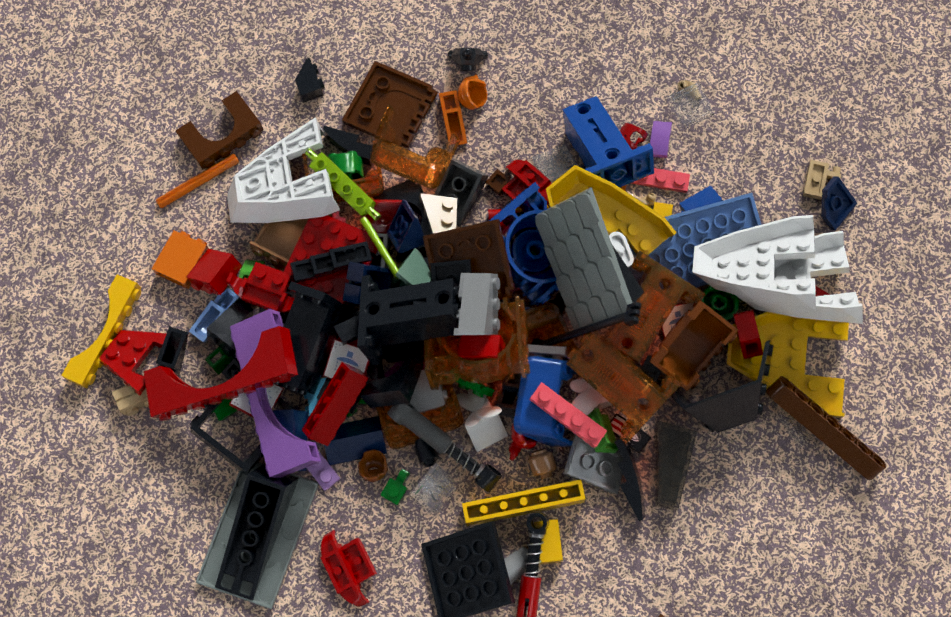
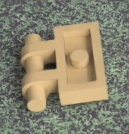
M810 160L803 196L821 200L826 179L831 180L833 176L841 179V168L835 166L833 171H829V163Z

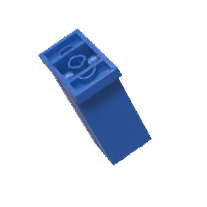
M597 96L562 109L565 133L584 163L585 170L614 183L618 187L654 174V157L651 144L649 143L632 150Z

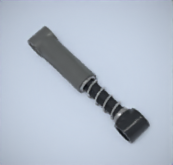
M411 403L393 405L387 412L395 422L404 425L440 454L447 453L449 458L452 457L456 460V463L464 466L463 469L469 470L470 474L475 477L474 481L483 490L490 492L501 479L502 475L498 470L489 464H479L477 459L471 458L469 453L466 454L463 451V448H458L455 442L452 441L453 438L418 412Z

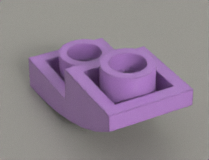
M653 121L650 144L653 147V157L667 158L672 122Z

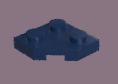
M833 176L822 190L821 217L831 230H836L857 205V201L841 179Z

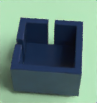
M349 262L346 277L349 283H345L343 301L360 304L362 276L370 275L380 290L390 289L393 277L392 272L389 268Z

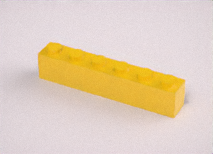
M580 479L462 503L467 527L581 504L585 502L586 498Z

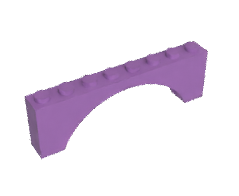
M268 309L230 326L231 339L235 344L236 358L240 363L241 370L253 356L259 343L261 332L277 326L283 327L280 312ZM260 387L256 389V392L246 394L251 405L250 412L254 417L255 431L259 436L260 450L264 455L265 469L269 477L281 478L321 462L316 442L306 441L294 436L278 421L271 409L266 388Z

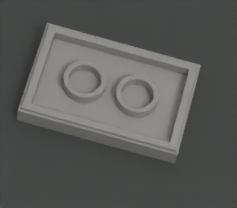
M574 436L563 474L577 480L581 479L582 482L609 493L618 494L623 474L617 463L624 459L619 452H595V448L580 437Z

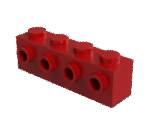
M341 362L302 428V431L309 439L328 446L331 440L335 438L337 430L345 421L347 413L355 404L356 398L368 380V377L361 370Z

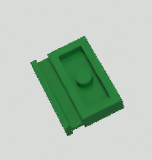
M450 370L447 376L458 382L459 387L466 390L471 389L473 394L482 398L484 395L492 397L495 391L466 375Z

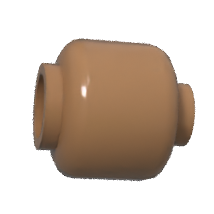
M546 448L531 452L532 456L529 457L528 462L532 474L540 476L541 479L551 477L552 472L557 468L553 453L547 451Z

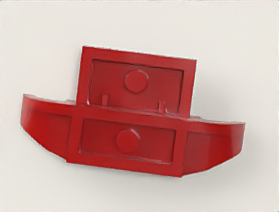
M513 160L505 167V170L514 176L502 188V191L511 200L536 182L540 187L538 191L545 198L550 208L546 188L552 184L550 179L527 160Z
M255 262L248 279L245 277L242 279L230 272L226 280L236 295L243 301L266 310L272 309L280 313H288L295 299L286 293L292 275Z
M332 530L322 538V557L320 558L337 594H340L346 601L355 606H363L369 603V600L364 597L360 590L362 588L361 583L377 575V572L360 538H355L342 546V544H338L335 538V530Z

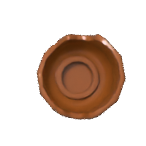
M375 449L364 452L362 460L358 462L359 475L369 482L383 479L388 471L385 455Z

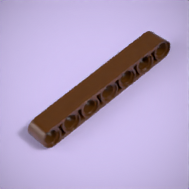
M780 376L766 389L768 396L867 480L874 479L886 468V464L880 456L787 378Z

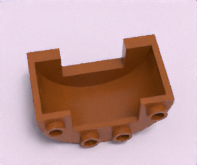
M701 300L697 301L693 305L694 308L691 311L688 309L660 343L659 351H655L650 359L653 365L686 391L690 388L694 389L700 382L698 379L700 377L699 372L701 370L705 371L711 364L709 360L713 355H719L724 348L722 345H726L728 342L731 344L738 336L736 333L738 329Z

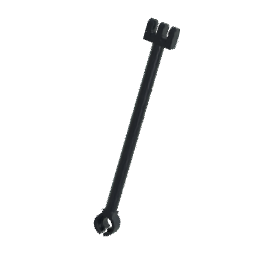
M639 302L628 304L625 313L546 340L535 338L530 345L552 346L624 322L629 327L639 323L638 317L640 316L642 304Z

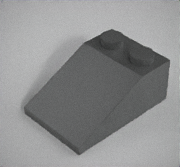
M450 159L434 195L457 198L456 225L461 226L482 192L489 175L459 160Z

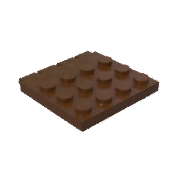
M374 61L342 118V123L400 149L402 146L409 148L414 138L413 134L417 133L423 122L421 119L425 118L431 107L429 104L433 103L438 92L433 89L431 84Z
M499 219L423 236L429 267L430 263L471 259L472 273L498 274L500 279L498 298L500 300L512 298L511 290L514 289Z

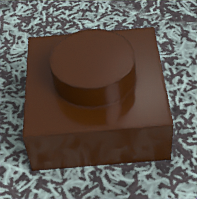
M497 169L485 181V184L500 196L503 193L502 188L511 179Z

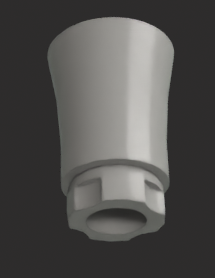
M524 547L514 551L504 559L511 585L526 572L525 563H527L528 556L526 554H528V550Z

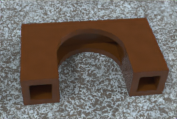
M237 91L222 100L225 109L234 120V128L226 138L218 141L208 140L199 133L191 121L176 130L180 140L202 170L213 166L215 161L220 158L228 157L232 150L243 147L247 140L258 137L261 131L264 130L261 122Z

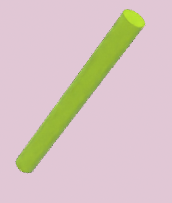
M367 217L361 218L360 222L395 279H399L395 275L399 269Z

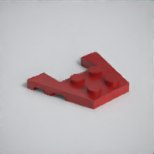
M120 330L99 357L100 362L113 374L118 375L128 387L130 386L134 389L136 394L141 395L146 389L144 376L135 372L154 346L162 348L167 333Z

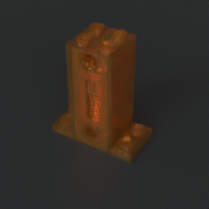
M641 251L633 255L634 261L631 266L638 272H644L638 282L644 293L636 301L642 304L640 316L638 317L639 323L630 327L624 322L612 325L599 342L603 345L602 349L610 354H617L620 361L628 364L640 362L679 299L687 304H694L699 300L702 301L706 295ZM622 340L626 342V349L622 347Z
M598 331L587 333L580 341L582 344L579 347L575 345L568 353L566 364L628 418L622 424V429L620 430V439L627 444L682 384L681 378L676 373L672 376L668 374L661 382L662 385L660 387ZM590 349L594 355L586 356L583 351ZM641 398H645L648 400V402L646 404H641L638 402V400Z

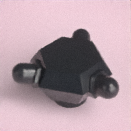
M456 48L454 51L448 52V57L453 59L456 65H460V71H475V66L488 57V52L481 51L478 48Z

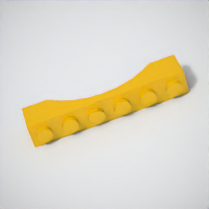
M116 274L108 289L109 313L102 332L89 348L79 355L70 358L61 375L66 380L86 389L94 383L97 369L103 366L99 357L113 341L116 334L123 329L124 319L129 317L132 312L131 306L141 296V287L137 282Z

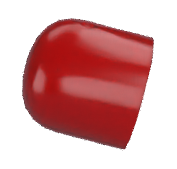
M624 123L619 130L632 150L636 149L637 145L640 142H644L648 136L645 130L630 123ZM633 132H638L643 138L638 137L634 144L630 137Z

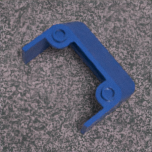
M539 356L527 357L523 363L514 417L515 431L547 446L571 447L573 441L563 438L564 425L531 402L529 398L541 382L559 395L561 380L569 381L573 374H586V370L565 360Z

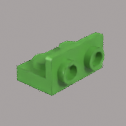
M594 408L587 416L607 430L595 448V452L615 453L618 451V448L615 444L616 438L609 417L606 414H601L599 408Z

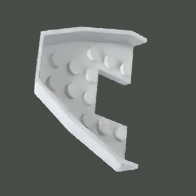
M316 117L265 150L234 175L227 194L230 223H272L317 218L340 210L333 198L329 173L326 169L292 181L289 160L305 155L306 151L310 153L308 151L309 148L312 151L323 148L321 135H324V131Z
M813 215L792 216L736 231L694 247L692 272L711 287L720 291L755 301L816 311L815 278L775 280V260L815 258Z
M843 231L814 236L815 258L775 260V280L809 279L817 276L850 273L844 248ZM856 292L816 296V311L760 302L737 296L756 310L796 318L863 324L862 303L859 304Z

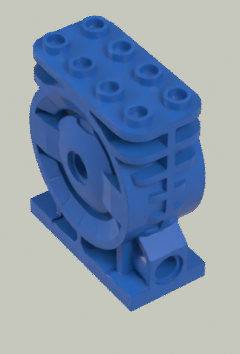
M536 182L522 191L489 220L499 219L500 222L506 225L502 230L513 283L516 288L521 289L523 297L527 296L531 306L544 304L551 298L549 294L559 290L552 267L538 276H529L523 273V271L537 273L550 265L544 250L545 245L538 230H526L520 233L512 243L510 254L509 244L514 234L524 228L538 229L535 223V216L547 209V201L538 191L540 187ZM517 207L524 211V214L519 217L515 214ZM530 247L535 248L536 255L531 254Z

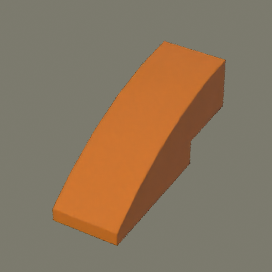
M457 90L439 93L449 147L467 144Z

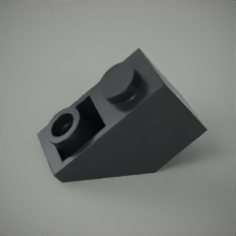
M310 58L305 60L295 79L303 103L324 96L322 91L325 89L323 81L317 78L316 74H319L316 63L312 64Z

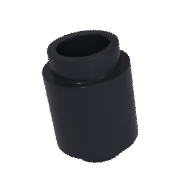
M421 438L415 440L414 449L420 465H425V467L435 465L439 459L437 451Z

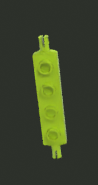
M311 148L308 149L310 153L305 152V155L312 160L309 166L315 172L326 169L329 173L331 187L361 216L364 217L369 214L375 221L381 217L373 209L376 202L323 152L317 155Z

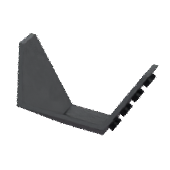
M770 340L765 342L758 380L694 403H691L663 379L657 381L660 384L658 387L666 394H669L682 409L703 422L705 427L711 432L716 431L719 433L757 420L758 415L762 416L764 404L760 403L761 395L765 396L767 384H763L764 376H769L770 364H767L768 356L772 357L774 345L770 344Z

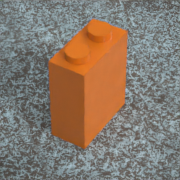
M173 230L151 269L156 275L189 289L191 282L186 276L207 251V243L199 238L197 240L192 239L184 231L179 233Z

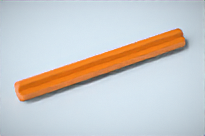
M231 154L156 199L158 206L164 208L239 163L238 158L235 154Z

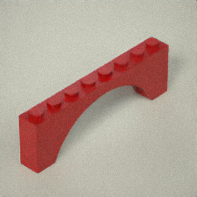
M281 326L262 331L257 348L245 367L234 377L217 386L209 388L192 387L182 381L168 367L158 366L143 371L150 416L159 418L160 421L169 420L175 414L185 415L191 409L205 408L204 405L219 404L222 402V399L238 398V394L254 393L260 387H272L273 383L288 382L291 380V377L298 375L290 330Z

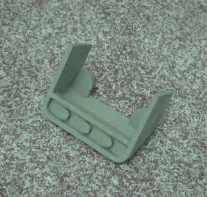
M416 248L399 265V270L395 274L399 279H395L394 276L392 277L391 288L432 282L431 272L421 252Z

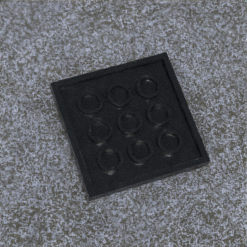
M495 521L421 544L438 617H470L515 603Z

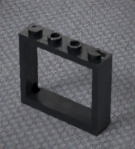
M235 371L229 379L234 377L239 372ZM279 397L276 405L282 410H296ZM221 403L205 405L201 416L197 415L191 421L190 432L247 476L264 456L260 450L261 443L245 462L241 461L200 428Z

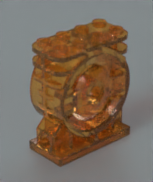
M515 296V302L509 303L508 297H504L503 303L500 302V309L498 310V318L500 320L499 331L507 338L508 345L499 352L497 358L459 357L458 345L462 335L424 340L425 373L431 390H439V385L453 384L459 378L477 384L502 380L508 374L510 379H515V374L521 373L522 378H527V374H530V364L528 361L527 315L524 299L520 300V296ZM498 331V335H501V337H502V339H503V341H504V338H503L502 334Z

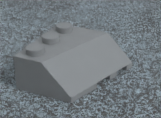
M461 273L458 293L461 308L458 310L459 314H456V318L459 319V326L454 328V335H498L500 329V320L498 318V310L500 309V299L498 298L500 279L498 274Z

